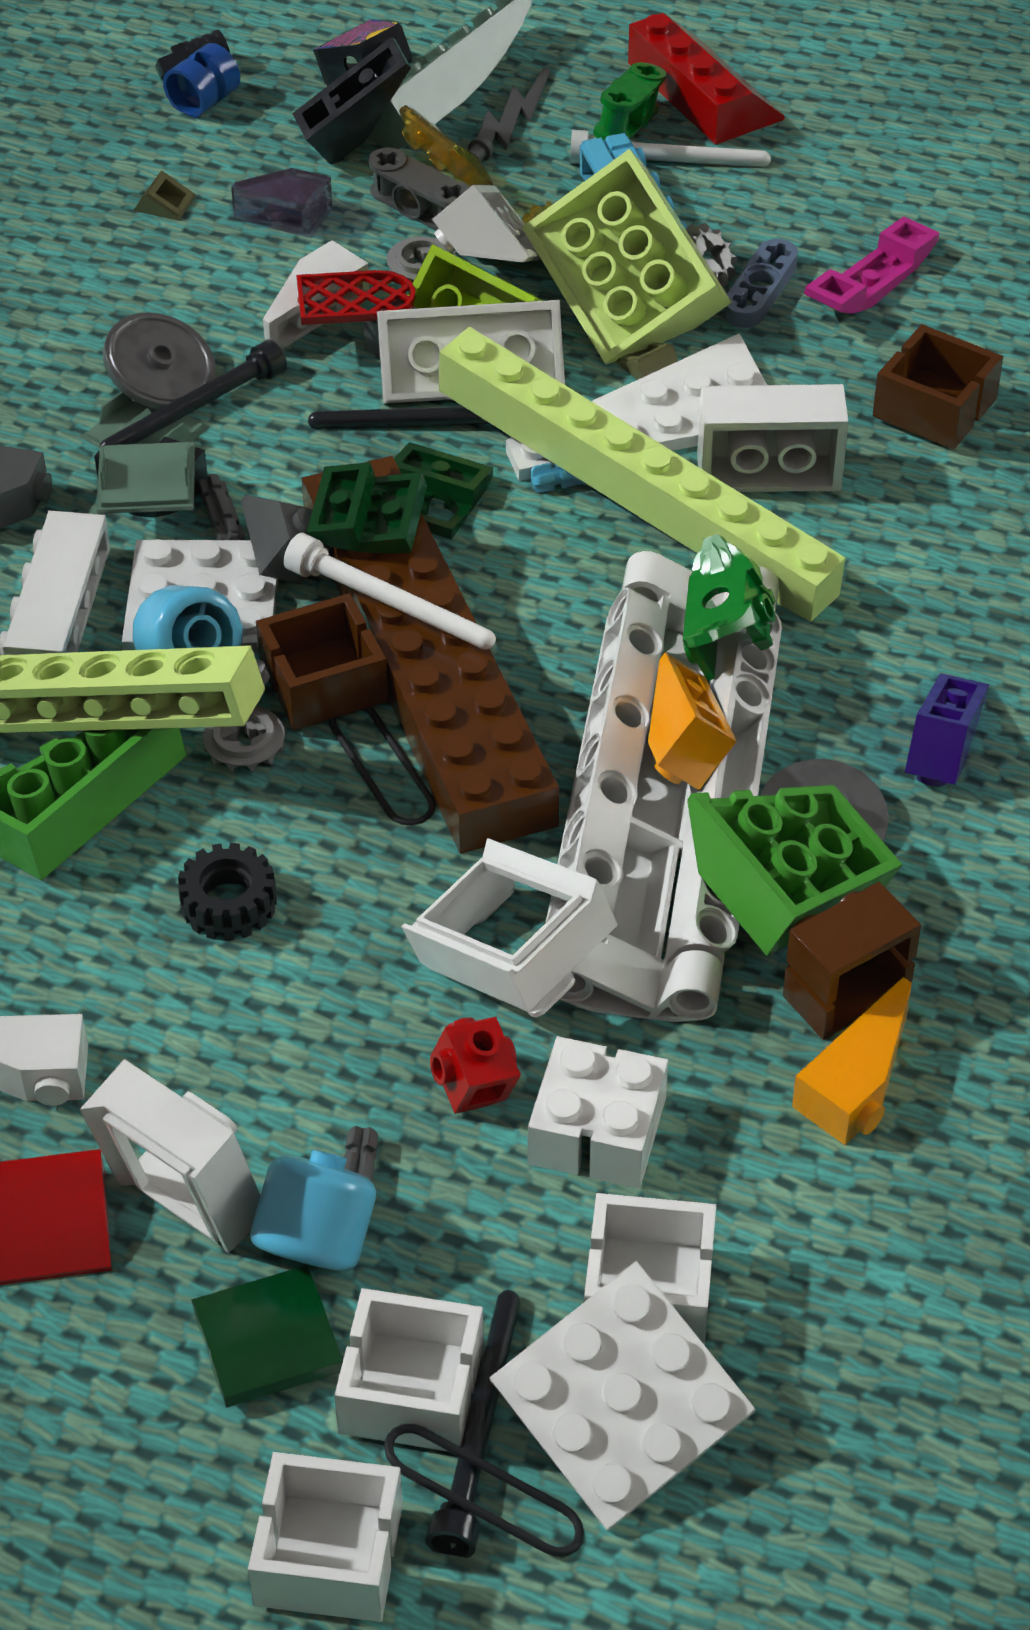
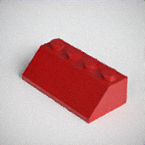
M664 12L650 15L646 19L629 24L628 64L632 65L643 62L654 64L664 69L666 78L664 83L659 86L658 92L715 145L785 120V116L696 35Z

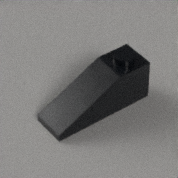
M393 37L389 38L292 113L306 141L329 164L338 163L367 140L411 69Z

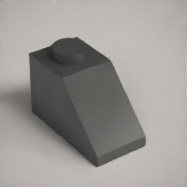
M0 446L1 529L33 516L40 501H47L52 491V475L46 471L43 452Z
M245 495L241 500L259 575L301 584L306 577L286 569L284 566V555L290 541L297 534H307L313 509ZM323 544V548L329 551L330 546Z

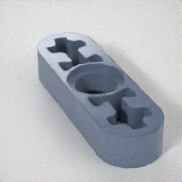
M770 239L759 246L727 293L732 303L724 308V318L729 324L740 328H749L758 325L763 320L796 270L798 249L792 242L784 239ZM776 260L775 267L770 265V261ZM757 281H763V282L769 283L770 285H769V286H755V285H752L751 283L757 282ZM747 299L751 300L752 304L745 307Z

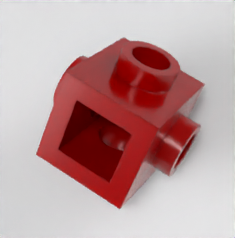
M467 1017L450 1023L444 1028L430 1055V1067L433 1078L438 1085H443L454 1114L487 1107L507 1100L521 1076L516 1064L517 1056L514 1044L508 1036H504L497 1017L478 1021Z

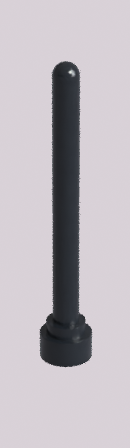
M271 339L261 342L251 348L250 354L246 356V362L109 436L100 443V446L136 444L253 378L261 380L267 377L270 380L285 372L287 368L283 351Z
M464 406L316 411L308 417V424L313 429L491 424Z
M512 1290L501 1292L496 1300L461 1448L483 1460L499 1397V1391L492 1384L489 1377L507 1363L520 1307V1298ZM458 1457L451 1491L474 1503L481 1469ZM449 1500L442 1503L439 1510L431 1515L425 1539L426 1545L436 1553L464 1558L471 1557L476 1551L481 1525L476 1519L477 1516ZM450 1543L456 1544L455 1547L451 1548Z

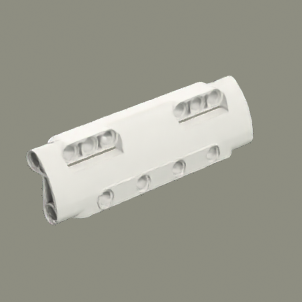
M652 551L638 552L629 558L622 590L616 597L607 616L557 863L560 866L597 879L618 925L571 971L575 977V983L559 1000L598 1013L669 1022L698 1021L708 1019L717 1011L725 952L735 944L740 923L698 874L687 799L691 793L708 792L711 798H728L733 791L751 790L753 796H758L782 626L775 612V622L770 623V636L772 637L773 645L762 651L752 643L746 628L718 639L715 679L710 680V688L737 742L700 790L683 780L679 785L670 782L656 770L654 766L656 761L648 744L659 660L666 652L704 676L698 664L692 665L689 662L682 641L688 582L692 571ZM759 566L764 586L767 589L771 588L776 602L773 607L774 611H776L779 579L770 569ZM720 593L711 598L716 607L728 598L729 593ZM681 858L665 959L662 960L661 956L677 859ZM551 895L546 923L568 901Z

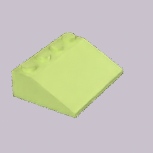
M631 149L625 151L522 226L529 241L606 365L617 361L618 358L624 355L645 350L648 345L654 342L663 343L693 330L732 303L650 172Z

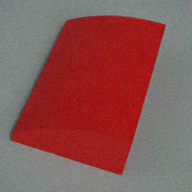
M100 1149L0 1162V1285L112 1271L106 1175Z

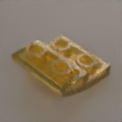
M407 105L399 109L405 126L402 129L404 138L413 149L418 150L421 148L426 152L429 160L437 169H447L453 179L464 182L469 187L472 185H493L486 169L469 151L417 110Z

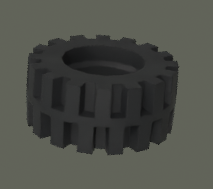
M221 843L212 845L213 851L209 853L204 848L197 851L196 861L188 858L184 863V871H180L178 876L179 900L183 918L186 923L191 922L192 930L199 934L205 929L206 938L213 940L217 938L218 934H223L224 941L234 940V934L241 933L242 937L246 938L252 935V927L258 930L265 927L266 917L272 919L275 913V905H277L275 877L272 866H269L268 859L263 854L257 857L256 849L250 846L244 851L240 850L239 843H230L229 849H223ZM228 883L239 884L248 888L242 895L227 900L215 899L207 895L213 888Z

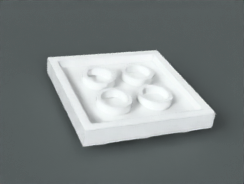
M136 540L122 635V649L136 650L132 640L133 620L139 606L154 591L169 585L208 587L226 596L237 609L243 626L242 646H251L253 653L259 654L255 621L275 615L279 579L259 575L251 540Z
M637 1261L489 1377L492 1384L606 1531H609L756 1410Z

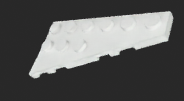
M739 333L592 400V402L671 451L698 446L701 386L767 384ZM513 437L506 440V453L518 481L531 479V468L536 465L550 463L551 467L556 466V464Z

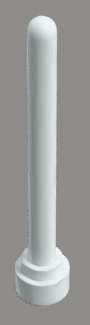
M572 130L570 164H580V145L585 140L596 138L594 135H588L589 131ZM632 142L635 148L641 147L646 160L748 167H766L771 161L770 154L762 150Z
M305 533L297 534L290 541L285 551V568L298 575L308 577L310 575L318 576L322 574L481 649H490L496 642L495 634L491 630L329 556L328 550L323 548V543L320 540Z

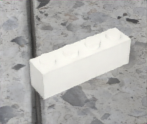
M48 511L43 529H37L34 534V555L31 563L26 562L23 567L20 597L14 596L11 602V623L8 631H2L0 634V655L78 652L110 550L105 515Z

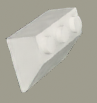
M472 185L432 219L439 228L434 232L435 236L450 253L456 250L462 256L515 262L541 260L522 229L525 223L495 185Z

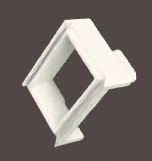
M487 838L483 857L422 913L412 926L404 923L401 927L420 963L430 970L525 1010L531 1017H539L545 1014L574 985L575 977L571 971L618 924L597 879ZM514 881L568 901L514 955L464 935L474 925L484 922L513 894L514 887L516 886Z
M124 1059L80 1109L118 1185H136L142 1193L216 1244L220 1241L224 1250L230 1253L251 1231L260 1198V1192L234 1134L238 1130L237 1125L229 1117L193 1093L187 1091L182 1098ZM128 1138L146 1150L139 1160Z

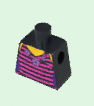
M370 19L313 49L325 85H330L391 37L398 43L408 63H411L412 54L402 25L396 21ZM347 57L355 58L357 63H347Z

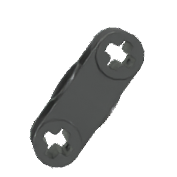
M380 148L373 151L369 156V167L374 174V183L370 188L372 197L399 211L401 215L411 220H416L435 231L439 228L432 219L470 188L466 183L455 180L396 148Z

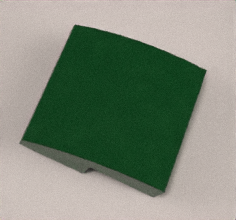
M411 442L394 458L401 474L422 472L427 489L421 513L432 534L451 540L487 490L493 476V467ZM433 498L445 501L444 508L454 514L448 522L427 516L429 513V503Z
M371 462L324 467L307 528V535L320 540L324 545L356 552L378 554L412 553L427 489L422 472L376 477Z
M307 1265L191 1299L196 1321L209 1353L211 1367L226 1408L335 1375L341 1371L342 1357Z

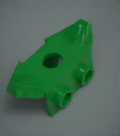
M719 534L704 538L702 549L694 558L692 575L689 576L682 640L689 662L692 665L698 664L708 681L715 679L718 639L746 628L752 643L762 651L773 645L772 637L770 636V623L775 622L773 605L776 600L771 588L767 589L763 584L760 567L743 551ZM720 593H729L728 598L716 607L711 598Z

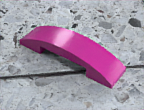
M903 216L880 233L877 249L842 274L829 269L805 286L804 294L843 313H857L869 309L921 265L938 242L940 233Z

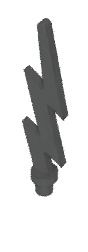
M549 68L542 69L525 98H523L513 84L500 122L487 110L479 135L474 137L468 144V152L464 156V160L469 166L477 167L482 160H489L494 152L492 145L494 137L507 150L520 113L529 122L531 121L549 77Z

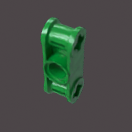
M639 62L632 64L624 74L615 79L611 86L601 94L600 101L603 104L600 121L594 127V136L605 140L607 136L625 133L631 139L641 128L646 127L649 120L658 113L659 104L656 100L659 86L664 83L666 78L665 70L654 64Z

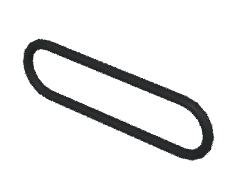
M372 707L362 710L370 715L402 765L427 799L429 804L428 811L420 818L404 819L392 810L337 726L336 718L329 719L328 723L333 734L386 815L392 821L401 825H417L431 818L436 808L432 794Z
M402 1424L394 1427L386 1436L384 1444L386 1458L391 1466L400 1467L401 1475L546 1554L561 1557L575 1553L583 1543L584 1530L581 1520L567 1505L427 1428L416 1424ZM405 1433L421 1436L568 1517L573 1523L575 1530L574 1540L565 1547L550 1545L410 1469L400 1462L395 1455L394 1441L398 1436Z

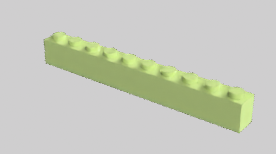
M469 326L439 351V391L694 552L698 553L702 549L704 538L715 534L723 536L728 542L743 551L758 566L770 569L776 574L779 579L777 597L779 605L811 622L840 595L846 557Z

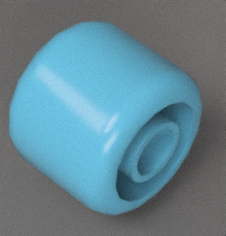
M169 585L154 591L139 606L133 620L132 640L136 650L242 646L243 626L237 609L223 594L208 587Z
M312 1149L310 1159L286 1155L277 1157L267 1169L251 1227V1241L256 1247L268 1253L300 1263L331 1270L348 1271L353 1269L359 1261L376 1199L375 1186L369 1178L344 1169L347 1158Z

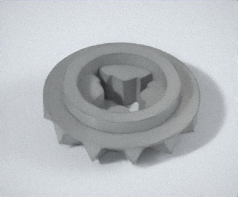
M706 222L698 226L691 224L686 228V231L702 256L704 252H711L714 258L709 260L706 258L705 261L723 288L729 284V279L737 275L733 266L738 258L729 251L732 243L724 242L721 238V230L711 231Z
M408 238L398 242L389 250L387 266L389 271L401 274L412 282L422 266L421 263H414V257L423 263L432 244L444 250L446 249L437 238Z
M257 706L254 708L245 726L205 727L203 732L204 751L210 754L214 765L224 763L231 773L239 766H247L254 772L258 763L262 762L272 765L275 754L284 752L285 730L281 720L274 713ZM243 729L244 735H247L251 740V745L241 746V743L238 741L239 730Z

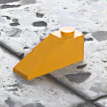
M665 652L660 658L648 744L656 761L654 766L663 777L678 785L683 780L700 790L737 741L705 676Z
M904 977L795 1076L792 1107L844 1145L859 1132L864 1135L871 1133L880 1123L885 1113L883 1102L907 1017L912 982Z

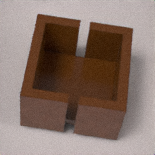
M921 324L902 345L901 352L897 351L877 373L872 416L954 450L974 427V421H979L997 400L1004 356Z
M350 593L255 621L259 660L264 661L270 675L268 681L275 693L278 692V700L293 730L389 701L387 659L371 630H367L366 621Z
M880 882L861 892L854 891L847 894L838 904L816 916L809 915L804 917L790 929L787 962L789 964L785 970L783 997L822 1040L830 1037L854 1023L901 978L904 977L912 982L915 963L911 959L917 955L921 924Z

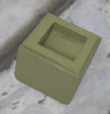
M161 170L133 211L179 221L196 197V194Z
M654 342L648 345L647 349L624 355L615 362L638 380L678 362V358L672 344Z

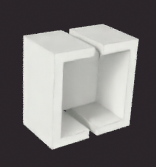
M557 1036L528 1124V1165L578 1175L581 1168L582 1136L591 1137L589 1178L640 1189L666 1100L668 1059L618 1049L615 1058L607 1056V1046Z
M596 1193L584 1302L637 1261L705 1345L716 1204Z
M361 1288L350 1332V1347H346L334 1395L338 1434L385 1441L386 1436L394 1427L402 1424H416L461 1447L471 1407V1393H474L484 1347L483 1307ZM413 1433L402 1434L394 1441V1443L447 1451Z
M273 1452L262 1501L263 1516H259L248 1566L253 1606L382 1622L391 1574V1556L394 1557L403 1507L400 1467Z

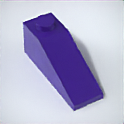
M940 673L916 715L904 773L916 775L918 781L930 786L941 787L946 786L947 783L956 785L964 768L990 684Z

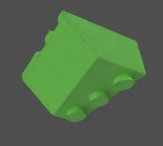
M835 785L780 788L776 795L753 796L751 790L733 791L728 798H711L708 792L691 793L687 799L698 874L766 956L788 946L790 929L804 917L809 915L816 916L838 904L847 894L854 891L861 892L877 882L886 887L903 865Z

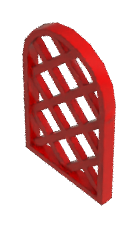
M370 270L296 275L297 302L300 308L301 325L378 321L377 311L411 309L415 303V287L412 282L405 276L392 271ZM362 282L373 285L366 292L357 288ZM394 282L402 287L396 290L388 286V284ZM332 283L342 287L335 294L325 288ZM302 285L311 290L303 295ZM380 290L391 294L384 300L373 296ZM348 292L359 296L352 302L342 298ZM318 293L328 298L321 304L311 300ZM397 298L405 301L404 304L398 307L391 305ZM366 300L376 304L369 311L359 305ZM334 302L345 306L339 312L327 308ZM304 304L313 308L307 314H305Z

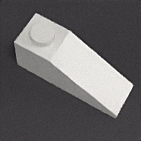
M333 240L301 258L263 318L265 340L271 339L283 349L322 325H301L300 308L297 302L296 275L369 271L368 263ZM362 282L357 286V288L365 292L370 289L369 284L366 282ZM332 283L325 289L335 294L342 287ZM302 285L303 295L311 289ZM348 292L342 298L352 302L359 296ZM319 293L311 298V300L319 304L328 299ZM334 302L327 308L339 312L345 306ZM304 304L305 314H307L313 308Z
M83 1015L0 1016V1091L25 1101H38L49 1106L61 1105L67 1100H84L88 1041Z

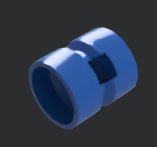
M208 43L192 53L188 59L181 61L167 71L163 77V88L171 105L176 110L194 118L202 115L213 107L216 102L231 94L240 84V71L234 58L225 48L215 43Z

